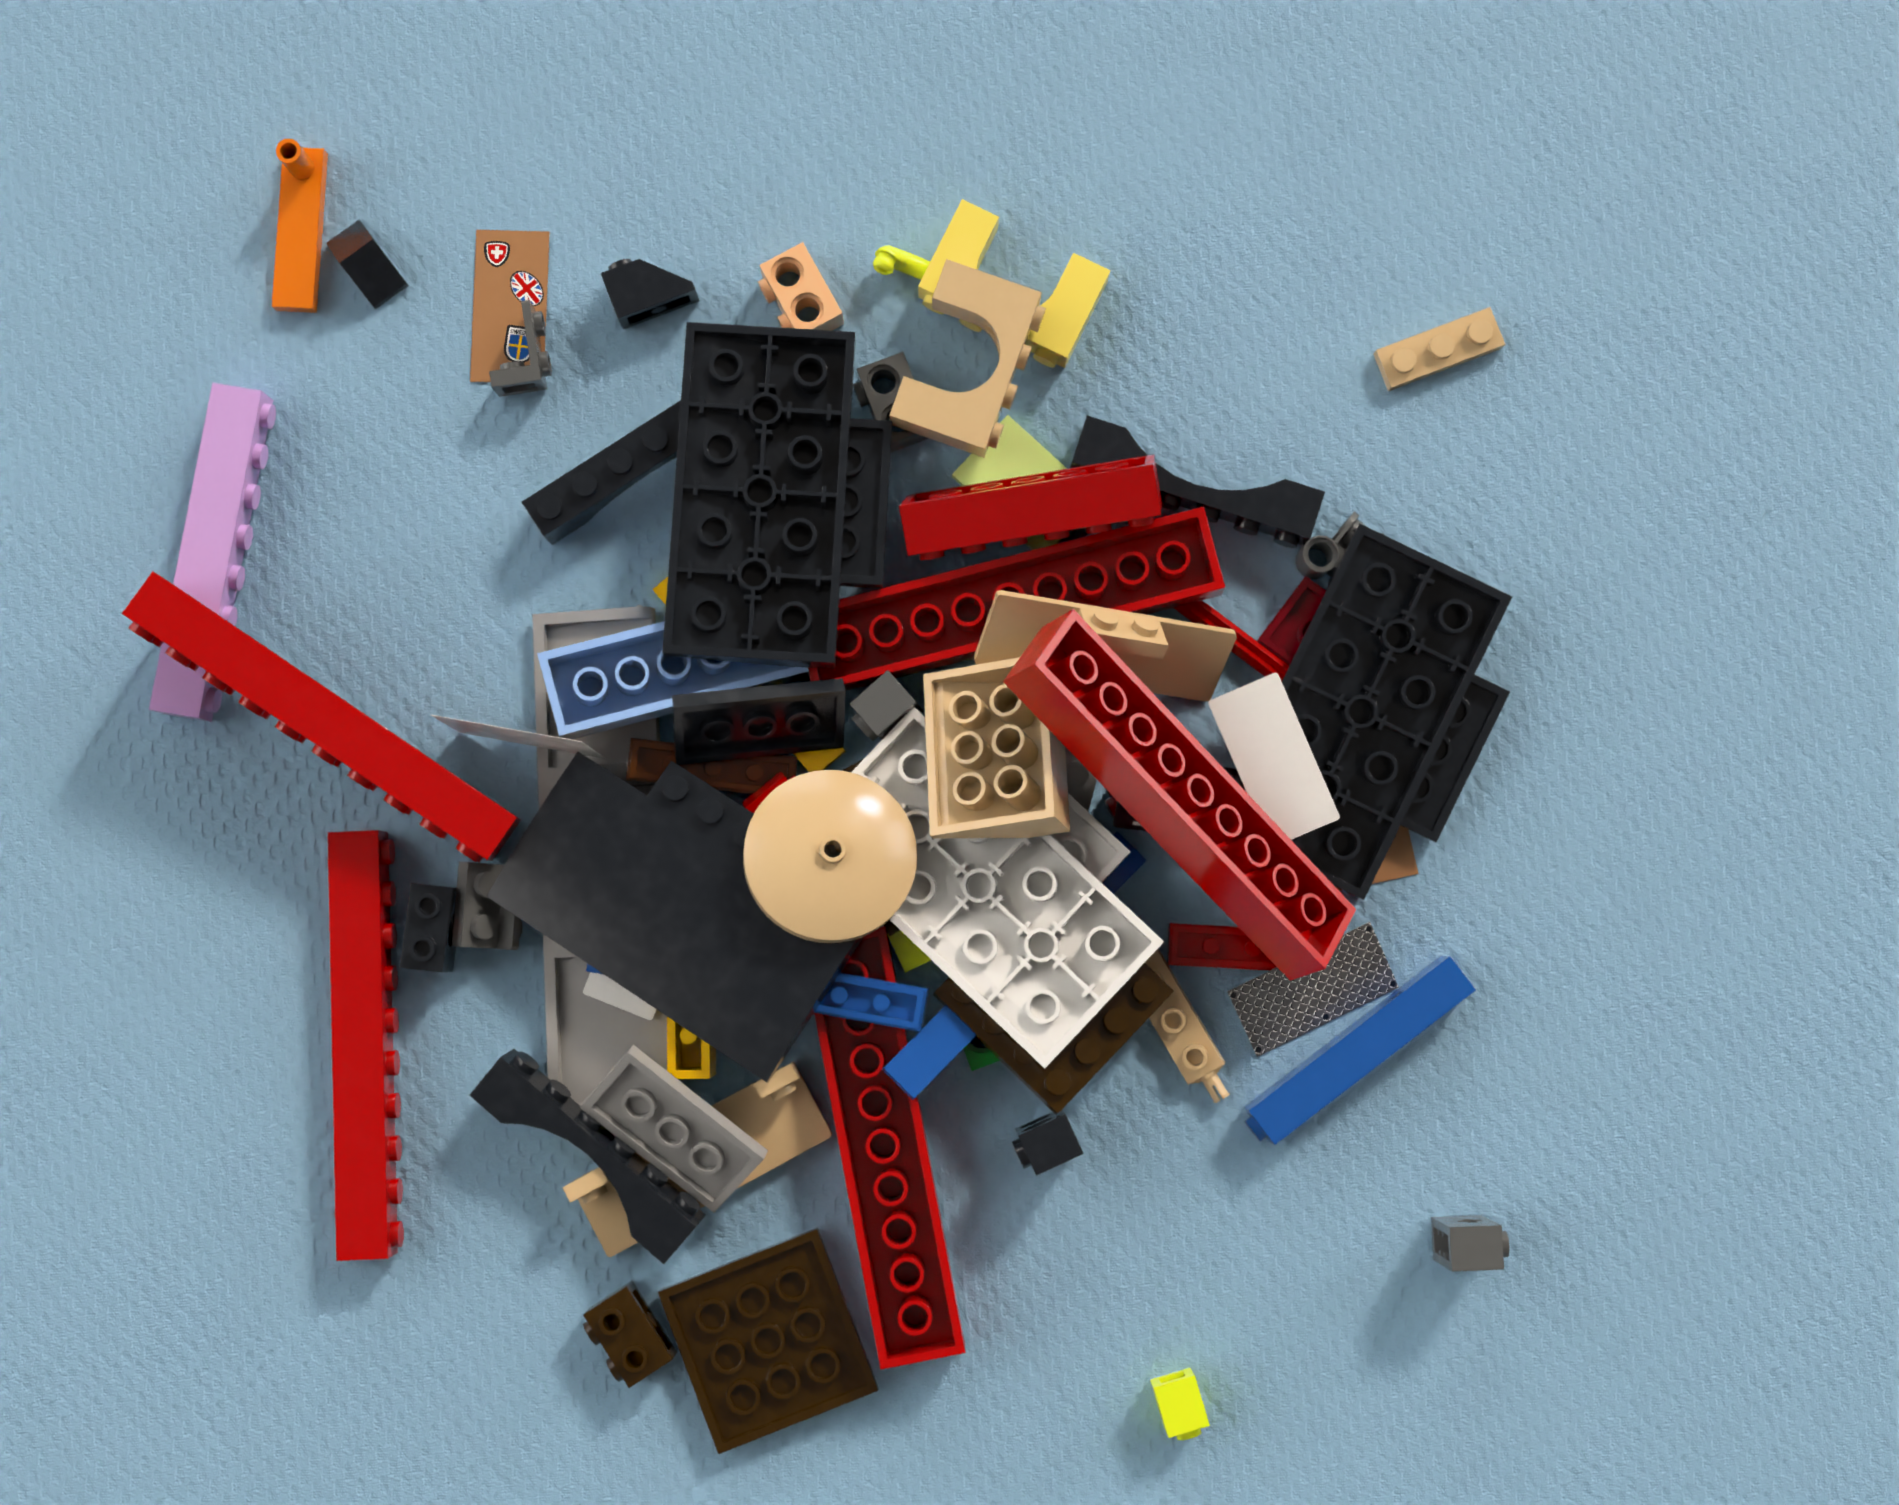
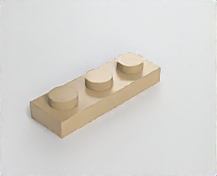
M1489 307L1377 349L1373 355L1387 390L1391 391L1502 349L1506 344L1493 312Z

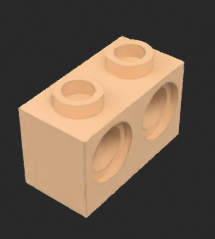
M803 242L759 265L763 279L757 281L769 304L774 301L778 304L783 313L777 317L782 328L832 331L844 324L843 313ZM786 272H794L800 278L796 284L787 287L778 283L779 277ZM805 307H813L819 311L818 317L811 322H803L798 319L797 315Z

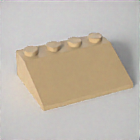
M1020 657L923 674L929 825L932 838H1031L1070 832L1065 746L1003 682Z

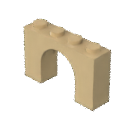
M946 259L932 297V309L973 323L986 331L996 345L999 362L993 375L983 385L966 392L945 391L903 376L889 415L892 426L985 458L988 447L996 449L1004 427L1003 424L998 423L1002 408L1010 410L1018 388L1017 385L1012 384L1016 369L1024 371L1032 347L1025 345L1030 330L1038 332L1046 308L1039 306L1042 292Z

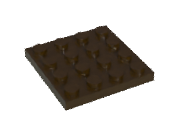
M1144 963L1046 1068L1041 1066L950 977L933 993V996L944 1006L946 1005L976 1034L975 1037L1057 1115L1174 990Z
M818 1227L658 1291L718 1454L879 1390Z

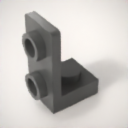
M530 300L521 301L530 365L525 366L524 362L513 361L501 364L499 370L489 371L491 387L499 397L548 389L546 377L552 376V366L548 351L542 352L540 336H546L544 316L542 311L536 312Z

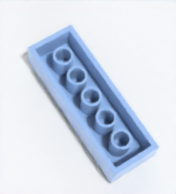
M665 621L537 653L558 735L560 738L571 740L672 714V695L788 684L805 679L809 670L808 667L753 664L663 655Z

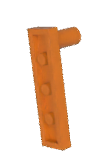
M284 139L276 147V155L282 162L272 308L276 311L317 313L328 153L324 148H303L293 139Z

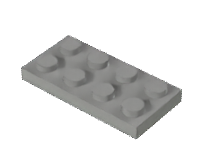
M634 1044L580 1107L713 1213L764 1160L768 1152L766 1148Z

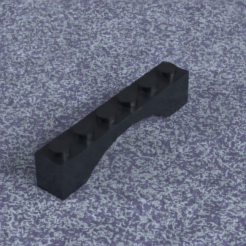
M681 400L522 501L536 526L551 545L585 525L601 509L629 487L677 457Z
M1087 415L1070 468L1147 456V454L1136 443L1127 428ZM1156 463L1162 507L1178 510L1179 506L1192 510L1204 506L1208 522L1217 523L1219 519L1234 523L1233 528L1241 533L1257 535L1259 531L1274 536L1273 541L1289 548H1297L1298 544L1304 545L1311 538L1325 491L1287 479L1268 486L1247 490H1218L1196 485L1179 478Z
M512 1049L501 1056L469 1096L500 1123L522 1124L549 1131L568 1140L585 1152L605 1172L616 1189L628 1218L631 1237L661 1263L665 1264L706 1216L700 1210L698 1201L687 1192H679L668 1182V1177L651 1163L647 1164L635 1154L636 1151L580 1108L581 1106L570 1097L571 1093L568 1088L561 1082L554 1079L550 1080L538 1070V1063L530 1055Z

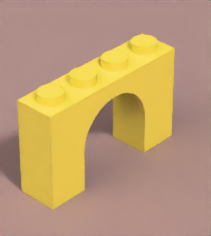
M963 199L961 200L918 285V298L923 300L922 304L938 314H944L932 309V297L946 259L978 270L998 230V216ZM1075 253L1072 254L1053 294L1040 305L1046 308L1038 332L1030 330L1025 345L1032 347L1031 352L1034 353L1033 358L1036 361L1051 368H1054L1056 364L1063 368L1066 367L1108 282L1111 270ZM959 319V322L965 327L981 332L982 328Z

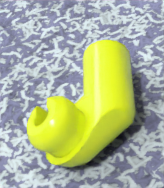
M885 245L878 248L875 252L876 257L873 261V267L882 275H889L895 269L921 280L930 261L896 247Z

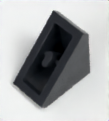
M360 219L326 243L339 264L375 309L409 286Z

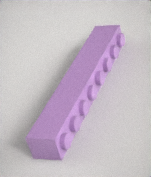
M212 383L173 584L236 626L237 608L234 607L237 590L240 591L245 580V568L242 566L244 551L250 548L253 539V529L250 526L252 509L256 510L260 502L261 490L257 483L260 469H264L267 464L268 447L265 445L268 429H272L275 423L276 408L273 405V400L261 390ZM163 642L160 649L149 710L167 715L212 722L213 713H217L221 705V690L201 678L206 670L200 666L195 672L168 656L165 652L169 645Z

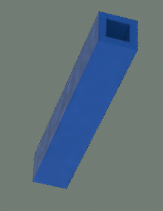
M1440 956L1247 1104L1244 1109L1250 1117L1244 1122L1259 1141L1267 1138L1270 1143L1276 1145L1471 995L1476 989L1451 956Z

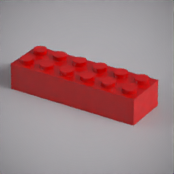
M1153 454L909 494L899 505L908 556L919 554L920 560H931L945 556L944 551L948 549L960 548L962 554L983 551L986 549V544L1002 541L1003 547H1012L1028 543V537L1044 534L1045 540H1057L1070 536V530L1085 527L1088 534L1111 530V524L1116 522L1128 521L1129 527L1149 525L1154 523V516L1161 515L1162 501L1155 456Z

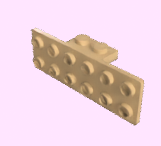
M998 590L982 631L974 660L975 664L978 665L1021 657L1043 626L1074 609L1152 693L1207 702L1211 700L1237 636L1233 629Z

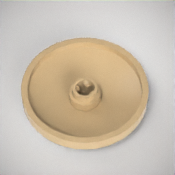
M819 770L801 774L787 780L762 801L756 809L747 829L743 849V867L745 878L754 900L764 914L777 926L805 940L819 943H841L862 938L874 932L888 922L899 910L915 878L917 844L912 825L906 813L896 799L883 787L855 773L840 770ZM826 846H835V850L840 852V855L834 858L827 856L824 852Z

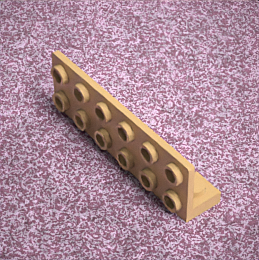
M794 1061L776 1070L768 1083L760 1079L712 1105L713 1108L768 1150L764 1160L739 1187L832 1136L825 1118ZM635 1152V1154L638 1155L644 1162H646L647 1164L650 1163L637 1152ZM600 1167L562 1187L570 1203L578 1199L608 1257H612L638 1243L631 1237L628 1218L620 1197ZM668 1177V1182L679 1192H687ZM698 1201V1203L700 1204V1209L705 1206Z

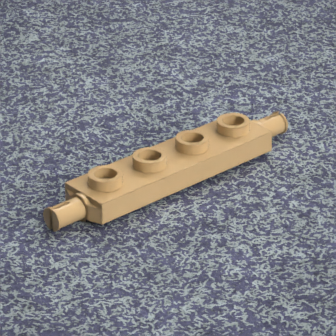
M1158 948L1145 963L1174 992L1149 1019L1187 1084L1203 1082L1213 1102L1217 1103L1221 1100V1097L1224 1099L1230 1095L1217 1075L1225 1061Z

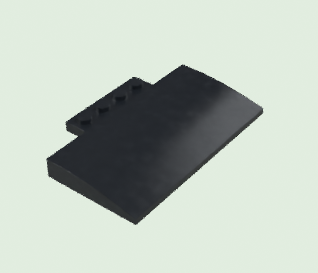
M686 323L663 655L753 664L836 669L841 586L883 588L892 441V421L851 418L856 345L855 332Z
M1360 523L1281 682L1340 815L1338 820L1296 837L1292 841L1335 887L1364 900L1400 826L1433 842H1437L1507 700L1510 691L1475 675V672L1512 596ZM1237 771L1234 780L1245 790Z
M577 751L534 816L487 894L488 898L767 1083L863 939L862 937L841 943L813 942L794 936L772 922L754 900L749 890L743 867L744 841L754 813L673 761H670L649 794L645 795Z

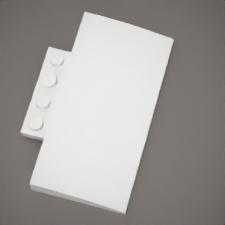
M915 707L895 725L851 772L868 778L889 792L903 808L915 834L917 844L915 878L904 903L890 921L1044 1068L1055 1059L1164 943L1157 934L1102 884L1131 851L1069 793L1070 832L1031 838H932L929 825L925 716ZM826 846L824 852L827 856L834 858L840 855V852L835 850V846Z

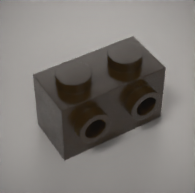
M633 1281L628 1282L605 1297L583 1314L586 1319L583 1326L588 1337L595 1345L601 1343L610 1357L606 1360L611 1374L618 1382L624 1380L628 1388L673 1360L677 1354L675 1347Z

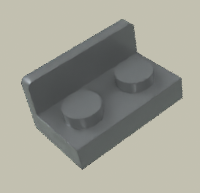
M459 862L452 946L518 950L519 938L523 928L521 919L487 897L504 865Z

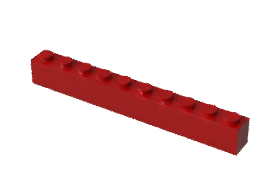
M381 830L327 832L336 1261L388 1259L398 1253V1247H402L404 1240L402 1221H397V1204L402 1202L403 1185L401 1178H396V1161L401 1159L402 1142L401 1137L395 1135V1118L400 1117L401 1099L399 1093H394V1076L399 1074L400 1056L398 1050H393V1033L398 1032L399 1014L397 1008H392V991L397 990L398 971L395 965H391V948H395L397 944V929L395 923H390V906H394L396 903V887L394 881H389V864H394L395 845L393 839H388V832Z

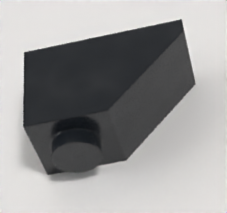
M622 259L616 261L608 267V271L600 273L623 330L700 301L692 281L641 259L634 261Z

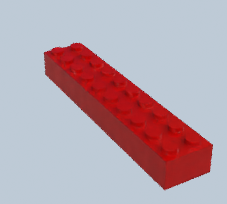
M1203 506L1156 518L1154 523L1138 527L1125 526L842 598L839 605L836 669L808 667L811 681L843 678L845 690L847 691L871 685L887 670L895 678L974 659L991 605L998 590L1145 615L1222 596L1225 584L1205 508Z
M152 571L121 613L133 621L128 627L131 631L159 648L163 642L169 645L165 652L168 656L195 672L199 666L206 670L201 677L205 681L231 696L235 690L243 695L238 703L266 720H268L270 715L279 719L274 726L275 728L302 744L306 739L313 742L315 746L311 752L339 768L341 763L350 767L351 770L347 776L364 788L374 792L379 787L387 792L383 800L392 807L407 815H410L414 810L424 817L419 823L422 827L439 838L445 839L449 834L460 841L455 849L474 862L480 863L483 858L493 861L521 822L520 818L154 571Z
M1074 609L1043 626L1003 682L1290 981L1326 969L1356 908Z
M885 926L863 937L841 973L897 983L889 937L887 935L888 932ZM814 1013L880 1370L966 1353L964 1334L919 1096L917 1095L912 1100L882 1070L908 1044L906 1029Z

